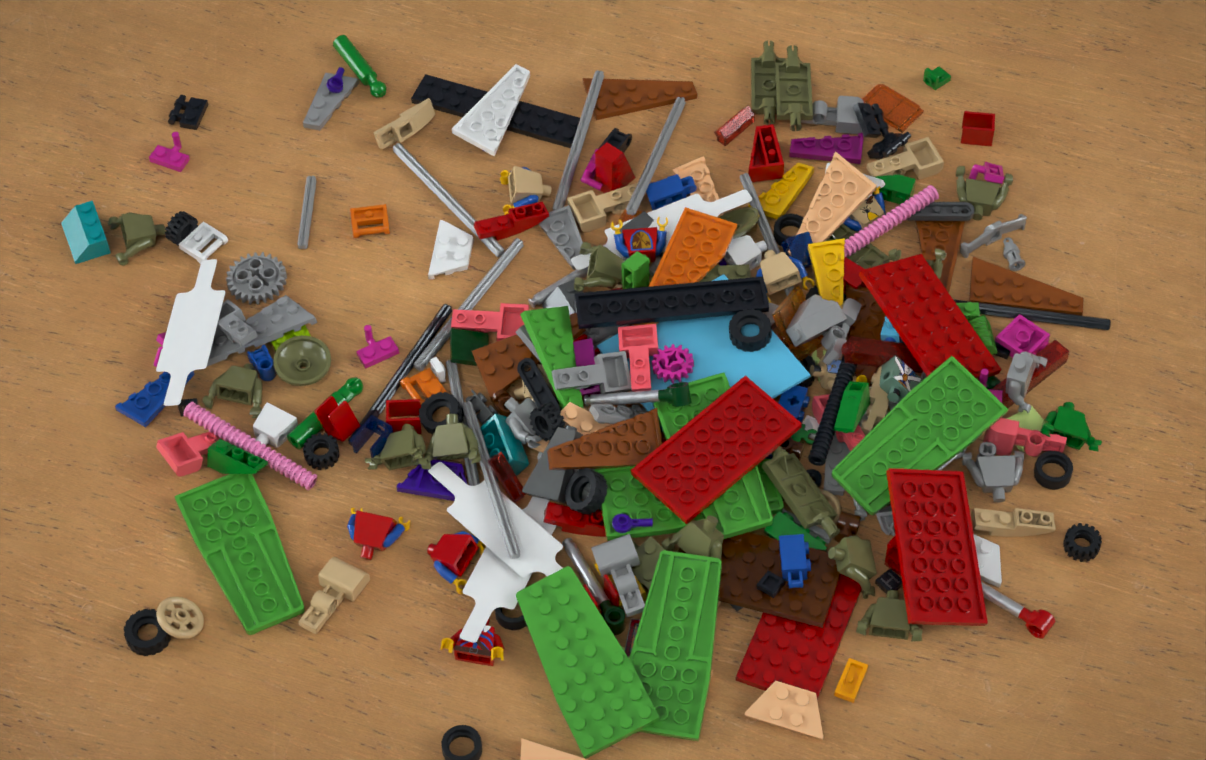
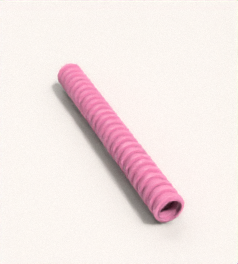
M932 185L927 186V188L919 191L918 194L910 197L909 200L901 203L900 206H896L891 212H887L886 215L881 216L877 221H873L868 227H864L863 230H859L854 236H850L849 239L845 240L844 257H850L856 253V250L859 251L861 248H864L865 244L868 245L879 238V235L882 236L884 233H887L888 229L891 230L893 227L901 224L902 221L910 218L911 214H916V212L924 209L925 206L933 203L934 200L939 199L936 188Z
M191 402L186 406L183 414L184 417H188L191 421L194 420V423H199V426H204V429H209V432H214V435H219V438H224V441H229V443L268 461L266 466L269 465L271 469L275 468L276 472L280 471L281 475L285 474L286 478L290 477V480H295V483H300V486H305V489L310 490L317 481L316 474L312 475L311 471L307 472L306 468H302L296 462L286 459L285 456H281L280 453H276L275 450L266 447L264 443L261 444L260 441H256L255 438H251L250 435H246L245 432H241L240 429H236L235 426H231L230 423H226L225 420H221L220 417H216L215 414H211L210 411H206L200 405Z

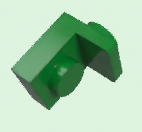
M940 66L934 70L926 68L923 81L934 90H937L951 81V75Z

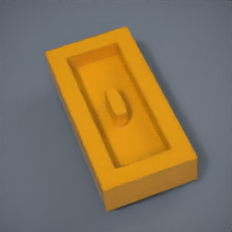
M849 658L834 696L854 703L869 665Z

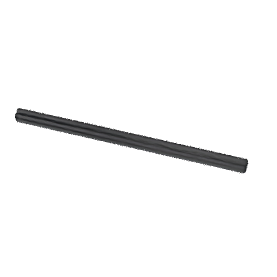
M953 299V300L955 301V303H967V302H971V301H963V300ZM979 303L980 314L1016 318L1020 314L1032 321L1109 330L1111 320L1105 318Z
M443 304L362 419L360 427L348 439L351 446L357 447L386 407V400H390L400 386V381L409 374L414 366V362L427 348L452 312L450 305Z

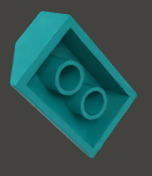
M93 200L74 206L61 224L75 264L110 254V248Z
M495 413L480 429L497 481L519 475L530 464L521 441L515 438L511 428L506 423L507 417Z

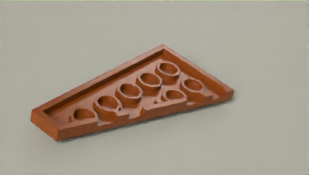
M576 313L570 315L573 340L586 331V329L578 328ZM517 334L472 351L490 399L497 391L507 390L516 380L522 379L517 371V366L522 359L531 358L537 364H541Z

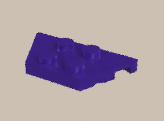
M434 459L430 461L431 467L438 462H442L467 484L462 464ZM421 464L412 469L407 474L408 477L402 483L399 482L396 487L397 492L455 501L454 494L428 472L429 469H422Z

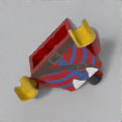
M488 619L477 642L472 643L461 639L460 634L463 629H460L451 638L442 639L440 650L448 649V653H452L454 648L455 660L494 666V658H501V661L504 660L505 648L500 636L495 634V628L489 626L490 619Z

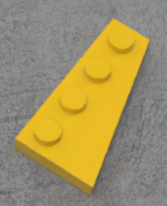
M798 162L783 175V179L773 183L768 192H763L758 196L765 216L778 219L785 215L814 174V167Z
M845 238L808 244L819 296L828 301L838 302L839 306L843 304Z

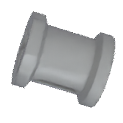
M991 442L981 443L977 457L994 456L996 454V446Z

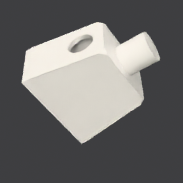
M749 235L732 239L724 259L728 265L749 264V268L752 270L760 265L762 252L767 251V245L764 240L755 243Z
M267 402L253 424L256 441L278 448L287 440V435L298 426V421L293 415Z

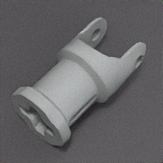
M1007 237L1003 240L1005 246L1003 255L1009 262V269L1011 271H1019L1025 266V261L1019 255L1020 250L1018 246L1013 243L1011 238Z

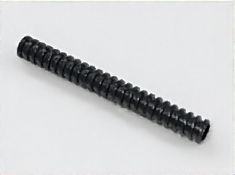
M856 344L847 345L842 356L841 364L839 365L808 456L809 462L813 465L822 466L826 462L835 435L834 426L844 390L848 383L853 381L859 359L861 358L862 349Z

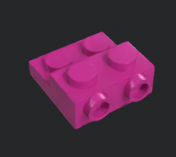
M1019 314L996 336L995 341L1011 351L1010 356L1012 358L1015 353L1020 354L1024 351L1038 356L1040 351L1044 353L1048 349L1050 334Z

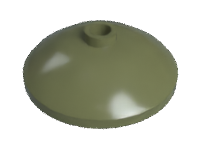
M744 207L729 211L718 218L738 224L733 239L747 234L758 222L760 214L756 208Z
M296 336L286 340L278 347L273 363L277 375L283 381L291 385L306 386L318 382L328 373L331 366V354L328 347L321 340L311 336Z

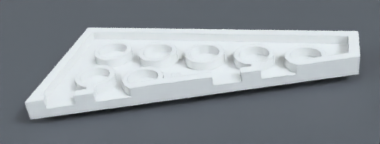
M515 64L452 128V133L495 156L530 78V71Z

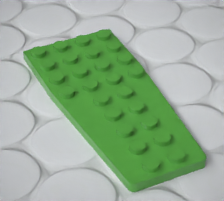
M951 356L914 387L832 470V477L870 515H875L891 503L886 474L889 468L937 470L966 449L1008 412V408Z
M725 372L688 382L692 401L689 405L674 407L667 401L652 402L654 409L657 408L659 422L666 440L731 388ZM755 466L701 512L704 519L710 515L718 519L716 528L724 535V539L764 528L773 523V516L758 466Z
M764 459L757 466L773 515L777 514L778 511L782 512L784 505L781 494L761 467L765 461L771 459ZM635 466L595 469L596 472L604 476L608 486L607 496L601 505L607 541L630 534L631 538L671 534L680 531L687 525L631 475V469ZM700 513L693 520L698 521L704 519V517ZM617 514H626L631 519H653V527L631 528V531L626 533H618L612 526V519Z
M228 474L174 496L199 552L248 635L258 633L305 612L302 598L270 510L252 474Z
M666 550L660 552L629 660L633 664L661 720L638 732L699 741L711 679L722 562L719 558Z
M570 566L516 593L517 601L555 699L585 759L661 720L633 664Z

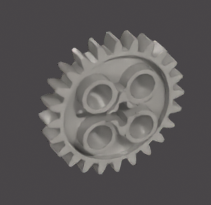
M255 252L252 257L248 253L246 259L241 256V261H234L235 266H230V271H227L228 277L226 281L231 295H235L236 300L241 298L242 303L248 300L250 305L253 301H256V304L259 305L260 300H263L264 303H266L267 298L273 300V295L279 296L278 290L283 291V285L287 284L286 269L282 261L278 262L277 257L272 259L271 254L265 257L264 252L260 256Z

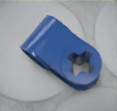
M262 345L261 348L255 351H247L248 359L263 381L273 380L276 377V371L267 347Z

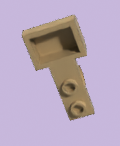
M929 137L905 144L903 153L868 163L867 170L872 177L898 174L904 176L906 171L913 169L918 179L921 180L941 172L944 161Z
M638 183L598 196L595 195L593 190L567 198L568 205L583 232H590L606 226V212L612 211L613 214L623 213Z
M332 557L318 575L319 585L325 588L323 591L318 590L314 594L311 606L299 620V626L317 634L344 598L354 602L370 581L368 573L336 557Z

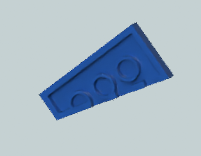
M194 371L188 374L186 384L195 375ZM163 372L159 375V379L152 383H147L143 390L137 394L135 392L131 394L124 403H118L115 406L116 411L147 427L165 407L164 401L171 375L168 372Z

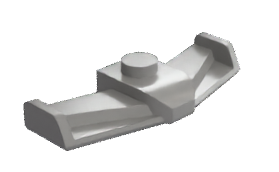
M1020 214L1017 219L1004 223L999 220L984 229V233L969 244L963 242L960 247V253L964 258H968L969 253L983 244L987 246L1001 239L1002 234L1020 228L1024 230L1027 216Z

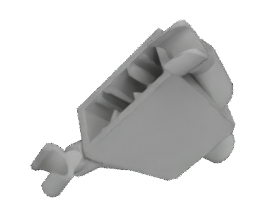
M1026 351L1014 354L1006 377V393L1019 406L1018 412L1025 410L1029 413L1032 406L1025 403L1024 398L1035 367L1038 368L1039 364H1042L1045 369L1048 360Z
M511 397L504 404L512 412L506 418V423L511 428L515 438L524 445L528 443L530 448L540 446L541 444L536 442L542 439L535 435L536 431H533V425H530L531 419H529L531 411L537 408L536 403L527 398L519 404Z
M1014 451L1015 455L977 457L976 462L972 460L971 452L964 453L962 465H966L977 486L982 488L983 493H993L994 502H1004L1005 492H1011L1013 486L1019 483L1023 471L1024 452Z

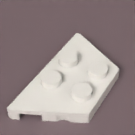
M440 220L428 278L432 280L435 279V275L445 273L446 276L456 271L467 270L474 242L473 236Z
M974 534L981 580L1000 588L1002 583L1000 547Z

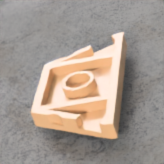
M775 681L744 714L745 717L819 740L824 738L816 693Z

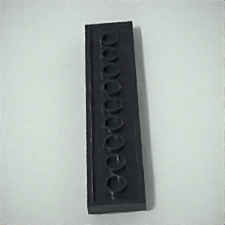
M425 74L411 101L414 104H419L429 98L434 110L463 118L488 92ZM519 101L506 130L571 148L580 118Z
M763 277L574 293L579 329L736 315L737 312L744 311L745 309L769 312V303Z

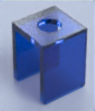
M809 232L789 237L781 243L783 251L787 256H790L788 254L790 249L792 257L800 260L805 269L812 267L808 244L813 242Z
M371 415L351 439L354 453L357 454L375 432L380 437L371 446L370 454L371 458L379 455L386 444L388 436L393 433L392 426Z

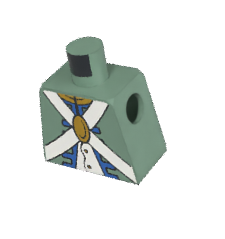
M895 355L882 365L879 385L888 394L887 398L889 401L899 403L921 382L922 378Z

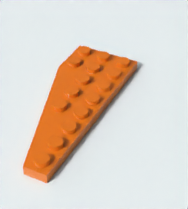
M685 207L649 287L700 282L725 257L738 224ZM659 322L641 323V324H633V325H634V326H636V325H647V324H656V325H657Z

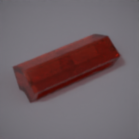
M749 105L740 110L714 132L718 142L724 146L728 145L755 122V114Z
M499 452L487 460L510 500L515 503L526 495L522 492L523 486L503 453Z

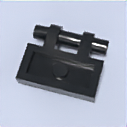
M180 95L175 100L174 109L169 113L168 123L174 125L178 121L181 128L197 130L208 107V100L191 97L189 102H185L186 96Z
M856 103L853 106L864 137L877 138L882 133L884 138L889 133L888 124L883 118L884 113L879 108L878 103L872 106L867 103Z
M890 132L886 134L882 141L875 143L872 149L867 152L869 158L882 159L883 157L893 155L897 152V148L904 146L908 142L911 134L909 132L904 134Z

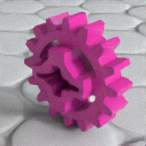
M674 344L671 345V348L665 345L664 350L658 349V354L653 355V373L657 374L658 379L663 377L665 383L671 380V383L674 384L676 379L682 382V377L687 379L688 373L693 372L692 353L689 354L688 348L682 350V345H679L678 348H675Z

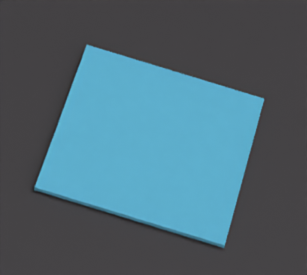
M723 274L713 281L729 279ZM734 315L663 321L656 325L658 349L664 350L665 345L668 348H671L672 344L675 345V348L682 345V350L688 348L689 354L692 353L693 372L688 373L687 379L682 377V382H692L725 372L729 385L732 387L746 375L771 398H775L811 377L809 372L773 331L769 344L759 351L744 352L741 349H737L735 345L733 346L729 337V322ZM747 324L741 328L742 335L746 337L756 336L760 332V328L755 324ZM618 334L596 345L601 354L619 352ZM649 356L651 390L667 389L672 384L671 380L665 383L663 377L661 379L657 378V374L653 373L652 368L653 356ZM627 358L628 367H629V372H630V358ZM652 402L641 403L648 412L654 409Z

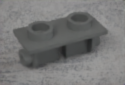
M471 390L474 395L468 396L465 401L472 402L475 413L480 410L476 416L484 425L498 412L492 405L488 407L485 403L488 400L481 392L477 394L474 390Z

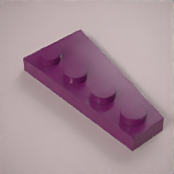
M858 133V136L843 134L841 137L836 138L824 136L822 139H815V137L791 139L789 157L832 161L836 151L849 163L861 164L864 135L863 133Z

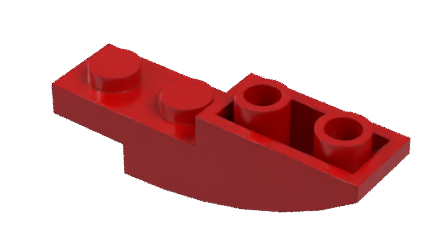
M543 201L509 209L506 215L475 221L474 229L479 239L495 236L496 240H501L534 227L549 217V212Z
M552 502L547 503L544 523L560 526L563 532L606 537L601 510L585 515L570 509L568 506Z

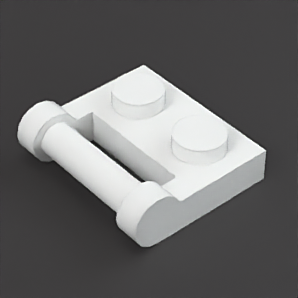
M203 221L179 243V248L201 264L221 245H225L228 242V238ZM213 238L217 239V240H216L213 244H211L203 253L199 252V251H201Z

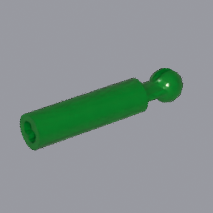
M346 35L338 36L333 41V47L359 80L364 85L370 86L372 96L376 98L385 96L387 87L383 82L377 80V73Z
M351 377L337 392H333L330 396L335 398L338 406L343 401L349 403L362 392L363 383L359 378ZM314 411L287 435L288 441L296 449H302L304 443H307L306 440L312 438L311 435L315 434L316 436L323 429Z

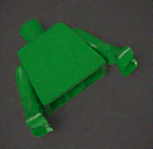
M1065 402L1063 406H1059L1055 411L1049 412L1042 423L1041 433L1050 437L1049 434L1067 437L1065 446L1080 450L1086 443L1089 446V450L1098 452V445L1102 444L1101 440H1096L1091 435L1085 414L1074 410L1072 402Z

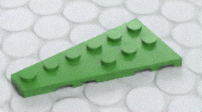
M568 306L523 311L520 316L561 408L563 409L571 402L584 409L580 389L571 388L555 391L552 377L553 370L576 367Z

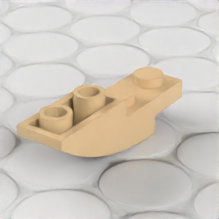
M428 98L399 114L400 118L373 132L379 148L384 149L396 141L401 143L428 124L435 116L431 100Z
M881 366L871 379V384L873 385L869 388L870 405L866 413L868 418L863 420L861 425L865 436L887 415L888 394L879 385Z
M974 508L972 511L973 529L989 531L990 536H1034L1051 533L1056 530L1054 514L1052 512L1015 508L1013 512Z

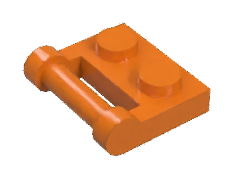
M386 204L350 209L353 238L378 233L390 234ZM381 223H383V226H375V227H367V228H359V229H358V226H365V225H373V224H381Z
M430 368L410 378L405 377L400 381L401 387L406 389L411 398L420 399L421 404L425 400L421 399L414 389V385L418 386L426 398L438 392H447Z

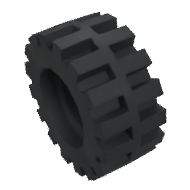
M179 211V214L176 213L174 217H171V221H168V226L165 228V237L179 246V243L198 227L197 219L184 211Z
M545 403L533 409L530 413V425H533V431H536V435L540 436L544 441H550L558 427L565 428L563 427L565 425L564 417L560 415L561 411L557 410L555 405Z
M318 433V436H315V434L311 435L312 438L306 440L307 443H304L303 448L307 464L312 466L313 469L318 467V470H322V468L326 470L328 466L333 467L334 462L337 463L339 458V447L336 439L332 435L328 437L327 433H324V435ZM319 448L329 449L324 455L314 454Z
M1078 523L1077 526L1074 524L1067 530L1065 535L1064 551L1065 553L1068 552L1069 557L1073 556L1075 561L1080 559V562H1083L1086 559L1088 562L1099 553L1102 537L1099 535L1100 532L1098 530H1094L1095 527H1088L1089 524L1085 523V526H1082V523ZM1083 538L1090 543V546L1081 547L1074 540Z

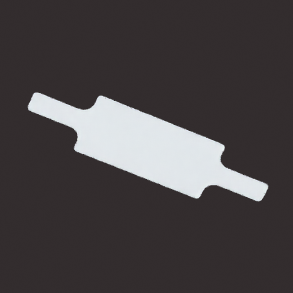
M745 189L713 202H706L699 194H694L648 212L647 214L654 219L648 228L657 227L659 230L657 218L660 217L659 223L663 225L666 223L667 217L668 225L665 227L667 231L666 246L662 251L664 252L685 207L718 217L723 212L752 201V197ZM628 220V221H626V222H623V226H624L625 224H627L628 222H630L631 220ZM611 228L606 229L604 232L608 237V241L603 247H607L625 261L627 258L623 257L616 249L615 231ZM592 253L587 255L581 254L571 259L576 270L589 266Z
M216 259L202 261L195 287L189 292L176 295L162 346L163 349L161 350L156 368L157 372H168L171 375L164 406L179 405L188 374L194 370L207 367L225 296L224 290L217 291L211 288L217 264Z
M438 462L428 470L434 478L455 496V501L447 508V512L522 578L527 577L533 572H541L549 576L563 569L555 560L556 554L563 548V545L502 492L501 494L520 550V557L515 559L509 557L486 481L484 480L478 485L470 486L442 462Z
M532 496L528 506L522 510L552 535L556 525L543 522L544 510L550 500ZM486 546L462 591L463 594L471 596L476 604L460 634V638L472 643L477 642L494 609L499 607L510 610L514 609L518 602L516 593L526 587L532 573L522 578Z

